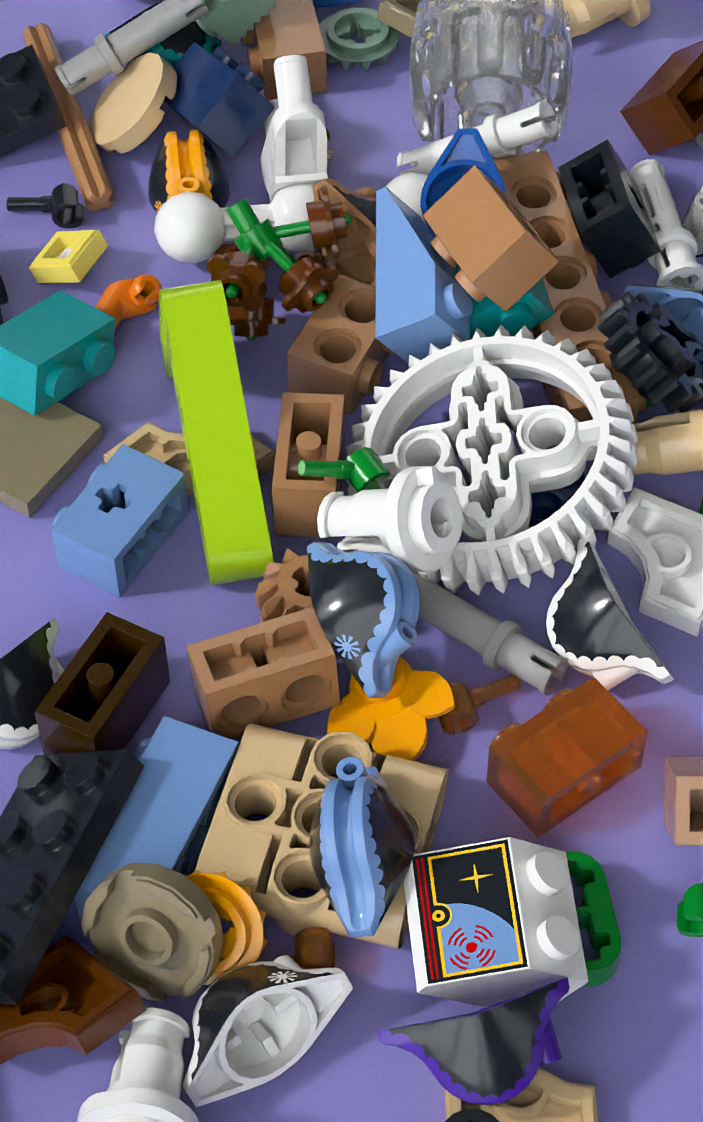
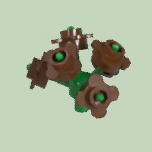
M327 187L321 188L323 200L306 203L309 219L306 221L273 227L269 218L260 222L246 197L225 209L240 235L233 239L235 244H222L215 251L214 256L207 263V270L211 273V281H222L230 325L234 326V336L246 337L248 340L253 341L256 337L269 335L270 324L286 323L285 316H274V299L264 298L267 293V286L264 280L266 270L270 265L269 257L284 270L279 290L285 297L282 301V307L286 311H291L294 308H297L301 313L314 311L320 308L332 295L334 290L332 283L339 275V264L334 260L326 262L322 254L314 253L311 250L303 251L293 257L282 247L283 243L280 239L311 233L314 249L332 246L334 258L340 257L337 239L348 237L346 225L351 222V218L348 214H344L342 202L330 204Z

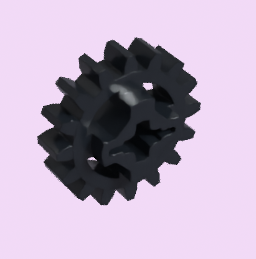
M627 291L600 313L599 317L603 322L598 326V329L609 338L604 343V346L611 352L609 355L611 363L617 372L624 374L632 382V386L638 390L642 397L650 399V402L654 405L661 400L664 407L670 413H673L676 409L680 413L687 412L703 399V367L701 366L703 364V355L699 353L702 351L701 345L695 334L687 331L674 317L670 309L661 306L657 302L650 306L643 294L639 293L634 297L630 291Z

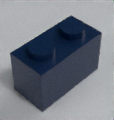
M193 42L173 67L177 73L174 98L170 100L165 96L163 101L188 124L198 129L203 136L232 159L275 108L259 93L265 86V83L242 63L238 64L219 47L211 54L195 42Z

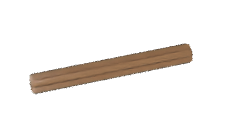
M39 23L36 27L27 26L23 32L26 41L25 46L27 47L32 44L39 56L66 123V127L57 131L85 206L93 212H97L101 208L109 209L115 201L112 194L113 189L77 96L74 98L70 96L67 91L68 89L64 87L54 70L56 66L64 63L51 29L44 23Z

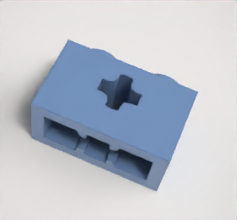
M122 444L107 463L103 462L94 469L88 485L71 505L63 506L54 518L51 535L58 567L120 598L189 513L185 473Z

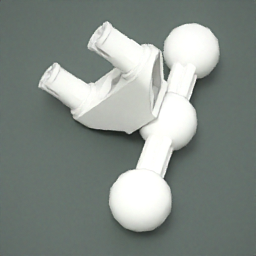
M302 55L280 57L275 60L273 65L278 99L269 101L275 108L264 120L266 140L260 158L263 184L269 194L270 204L250 205L260 222L269 218L273 227L309 220L306 203L314 201L313 185L328 179L327 133L324 113L319 109L318 105L313 104L307 58ZM408 172L395 177L384 186L419 214L424 221L420 208L422 188L428 177L427 174ZM186 191L172 196L161 205L155 217L154 232L158 244L166 254L177 262L196 264L207 260L215 254V251L223 242L234 241L233 239L239 236L240 233L225 210L228 207L220 208L218 204L202 193ZM311 233L280 238L283 247L290 252L301 253L306 250H318L314 249Z

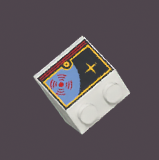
M507 837L414 854L403 883L417 993L486 1008L568 977L570 989L559 1000L561 1001L589 982L566 852Z

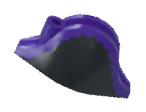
M568 977L469 1014L376 1032L382 1044L404 1049L422 1060L438 1083L453 1096L472 1104L490 1105L502 1103L516 1097L527 1088L537 1074L540 1065L563 1059L550 1013L559 1000L568 993L570 989Z

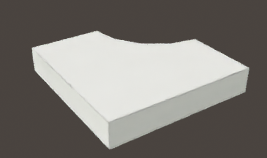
M634 487L624 504V511L619 512L612 524L611 532L609 531L607 544L625 554L640 573L643 593L640 600L639 613L698 637L703 627V514Z

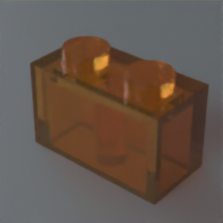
M592 677L574 690L566 688L556 693L546 703L540 713L522 725L516 722L502 729L489 746L486 782L539 838L641 768L648 731L595 677Z

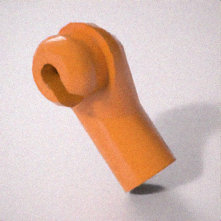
M141 274L136 278L114 282L105 289L95 308L115 318L116 330L120 321L148 314L154 310L159 302V289H162V285L156 277L150 274Z

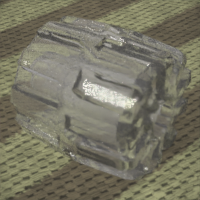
M420 0L410 46V84L413 124L421 140L432 143L454 135L458 128L479 126L483 124L485 117L500 112L506 116L544 100L551 105L555 116L541 121H544L545 124L557 121L558 129L556 135L517 147L513 155L542 151V148L549 142H557L566 125L573 67V47L568 11L564 10L563 0Z

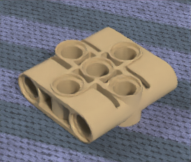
M249 723L242 736L195 871L199 870L200 873L226 871L228 879L240 886H251L250 897L255 902L258 910L267 912L265 917L275 919L277 925L285 933L294 937L310 938L324 931L349 937L315 875L310 860L309 848L311 824L317 803L328 781L336 779L331 775L336 774L338 763L346 757L353 756L361 759L365 767L375 766L411 822L415 836L414 854L429 852L445 799L449 769L373 752L370 750L368 743L360 736L351 732L338 731L317 739ZM252 814H265L269 816L260 821L244 819ZM403 882L375 935L353 937L354 939L398 950L401 948L409 925ZM300 888H310L318 892L308 898H296L290 895L291 892Z

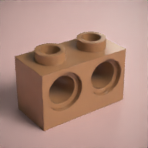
M339 274L332 283L334 286L332 295L320 308L313 311L287 352L288 392L344 395V412L353 415L364 395L371 396L374 394V386L378 387L380 383L383 364L389 354H397L375 338L376 286Z
M313 607L186 646L195 697L209 732L229 739H235L243 736L249 723L272 727L341 705L336 656L321 628Z

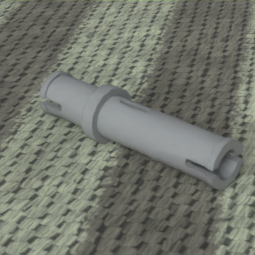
M165 0L107 37L103 33L93 38L96 44L64 64L56 66L54 70L64 87L68 89L67 91L70 96L74 98L79 92L113 72L117 76L124 72V64L210 12L203 0Z
M412 572L419 590V618L482 655L483 663L491 669L499 671L504 668L539 689L545 696L551 695L557 689V685L551 682V678L553 677L557 681L562 682L569 666L567 658L562 655L558 656L524 636L521 626L514 621L505 620L502 623L435 582L422 578L418 572Z

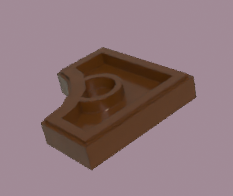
M68 935L64 936L47 948L18 1005L0 1004V1065L18 1054L42 1047H70L88 1055L147 1009L137 990Z

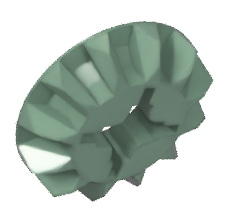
M365 7L338 10L325 17L319 24L326 49L327 63L341 62L345 71L353 65L361 66L366 71L371 63L386 65L389 55L398 52L399 31L376 19L378 10ZM355 33L362 43H355L352 39V34Z

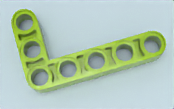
M216 280L159 289V332L167 377H173L211 586L263 577L267 562H274L222 281Z

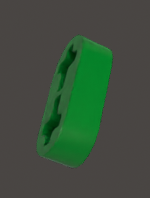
M565 851L570 877H574L578 887H584L581 907H576L579 929H587L592 948L600 949L598 960L587 961L584 954L589 982L583 986L594 987L605 983L614 975L621 953V935L607 880L601 865L592 856L580 851Z

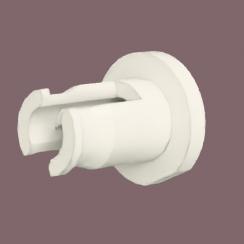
M436 466L409 467L399 472L390 484L389 489L362 490L352 496H344L343 491L329 493L324 497L319 507L317 524L320 538L346 536L337 545V548L346 553L352 552L355 549L366 552L392 553L393 556L400 558L410 568L411 572H434L442 568L450 559L461 537L463 517L459 497L447 478L437 470Z
M154 1007L146 1008V1011L132 1020L131 1031L124 1030L119 1032L118 1039L122 1045L121 1053L113 1067L109 1088L106 1092L93 1094L84 1101L79 1110L77 1122H199L192 1109L180 1100L185 1068L182 1049L184 1038H188L190 1035L188 1023L171 1011Z

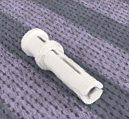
M654 159L642 160L631 168L630 174L638 185L661 249L660 252L647 258L649 264L658 271L659 277L656 284L657 286L692 287L703 290V266L697 263L695 257L698 251L697 242L690 231L682 228L675 202L665 177L664 167L662 164L659 165L658 161ZM689 276H691V279H692V283H691V284H689V281H688V278H687V277H689Z

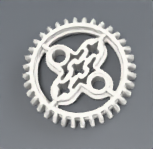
M500 325L492 337H486L479 328H476L473 339L462 341L453 333L451 345L441 350L430 342L429 356L419 360L409 355V369L403 373L390 369L389 380L391 386H374L376 404L361 405V418L363 422L351 425L354 443L346 446V458L358 449L364 447L371 448L391 473L390 476L375 479L381 489H389L395 476L403 469L434 465L447 478L459 497L463 517L462 533L473 542H458L448 562L439 570L434 572H418L422 578L431 580L436 584L442 579L445 588L449 589L453 594L465 581L470 591H473L478 596L486 582H493L495 589L504 594L510 579L518 578L521 584L529 588L532 578L531 573L542 569L544 574L553 579L555 572L553 563L563 559L575 565V548L577 547L578 540L581 538L582 540L589 541L592 548L595 549L597 538L594 530L611 532L613 524L611 512L624 511L626 500L623 492L633 490L634 477L632 470L637 469L638 463L635 449L638 436L635 425L632 424L634 418L631 407L626 403L623 389L617 384L616 380H612L611 373L604 363L596 364L595 357L590 354L588 349L578 352L576 346L572 344L569 338L557 344L555 337L548 330L534 339L533 333L525 325L515 337L510 336L509 331ZM511 378L536 380L561 388L579 399L587 407L593 420L579 422L565 408L557 405L524 408L520 389ZM451 393L450 421L420 426L404 434L420 414L435 402ZM510 430H513L516 441L521 448L522 454L520 455L518 454ZM557 445V446L554 447V448L546 449V448H548V447H550V446ZM458 460H461L463 464V467L471 484L470 486H467ZM594 460L589 474L572 498L549 518L529 528L532 511L531 493L560 489L571 485L581 477L586 468V461ZM346 479L349 487L347 488L349 492L348 496H352L356 494L357 491L352 486L350 481Z

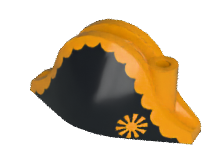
M198 129L190 130L189 137L186 140L179 139L176 131L167 132L153 161L148 182L149 202L156 213H158L161 205L172 196L186 191L205 194L218 204L220 208L225 207L230 194L226 172L211 144Z

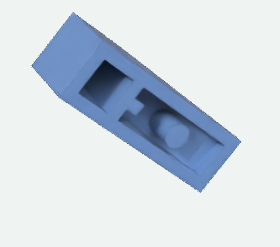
M387 187L376 191L375 338L409 363V355L419 360L429 356L430 342L440 348V350L450 346L453 333L462 341L470 340V315L473 311L471 296L456 280L455 275L457 272L431 245L430 242L434 237L420 215Z

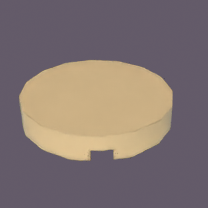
M147 53L136 57L124 67L125 71L110 81L97 101L90 119V132L95 144L107 153L113 154L114 149L120 154L132 151L144 142L163 120L162 117L165 112L159 107L163 103L165 96L170 100L174 98L177 73L173 66L158 54Z

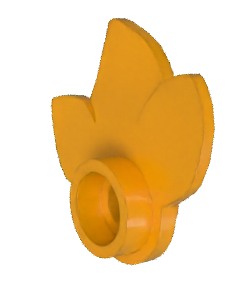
M399 657L396 663L391 690L384 698H369L351 673L350 693L340 700L341 705L335 706L330 710L327 721V734L338 731L351 732L360 736L368 745L371 744L373 750L377 753L415 761L427 745L429 734L427 719L445 715L455 708L453 692L448 682L440 674L434 671L412 670L408 662Z

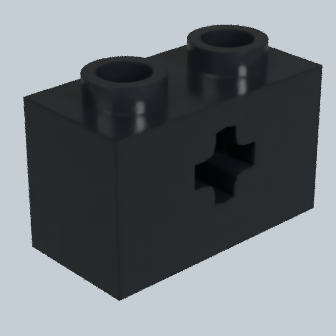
M608 139L558 167L579 234L610 279L629 268L639 266L647 258L661 251L638 185Z

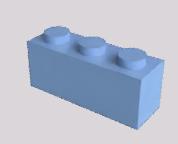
M163 716L152 738L144 737L140 741L134 755L145 767L75 896L79 918L83 916L87 898L111 871L130 863L160 864L185 876L193 873L239 747L238 741L167 716Z

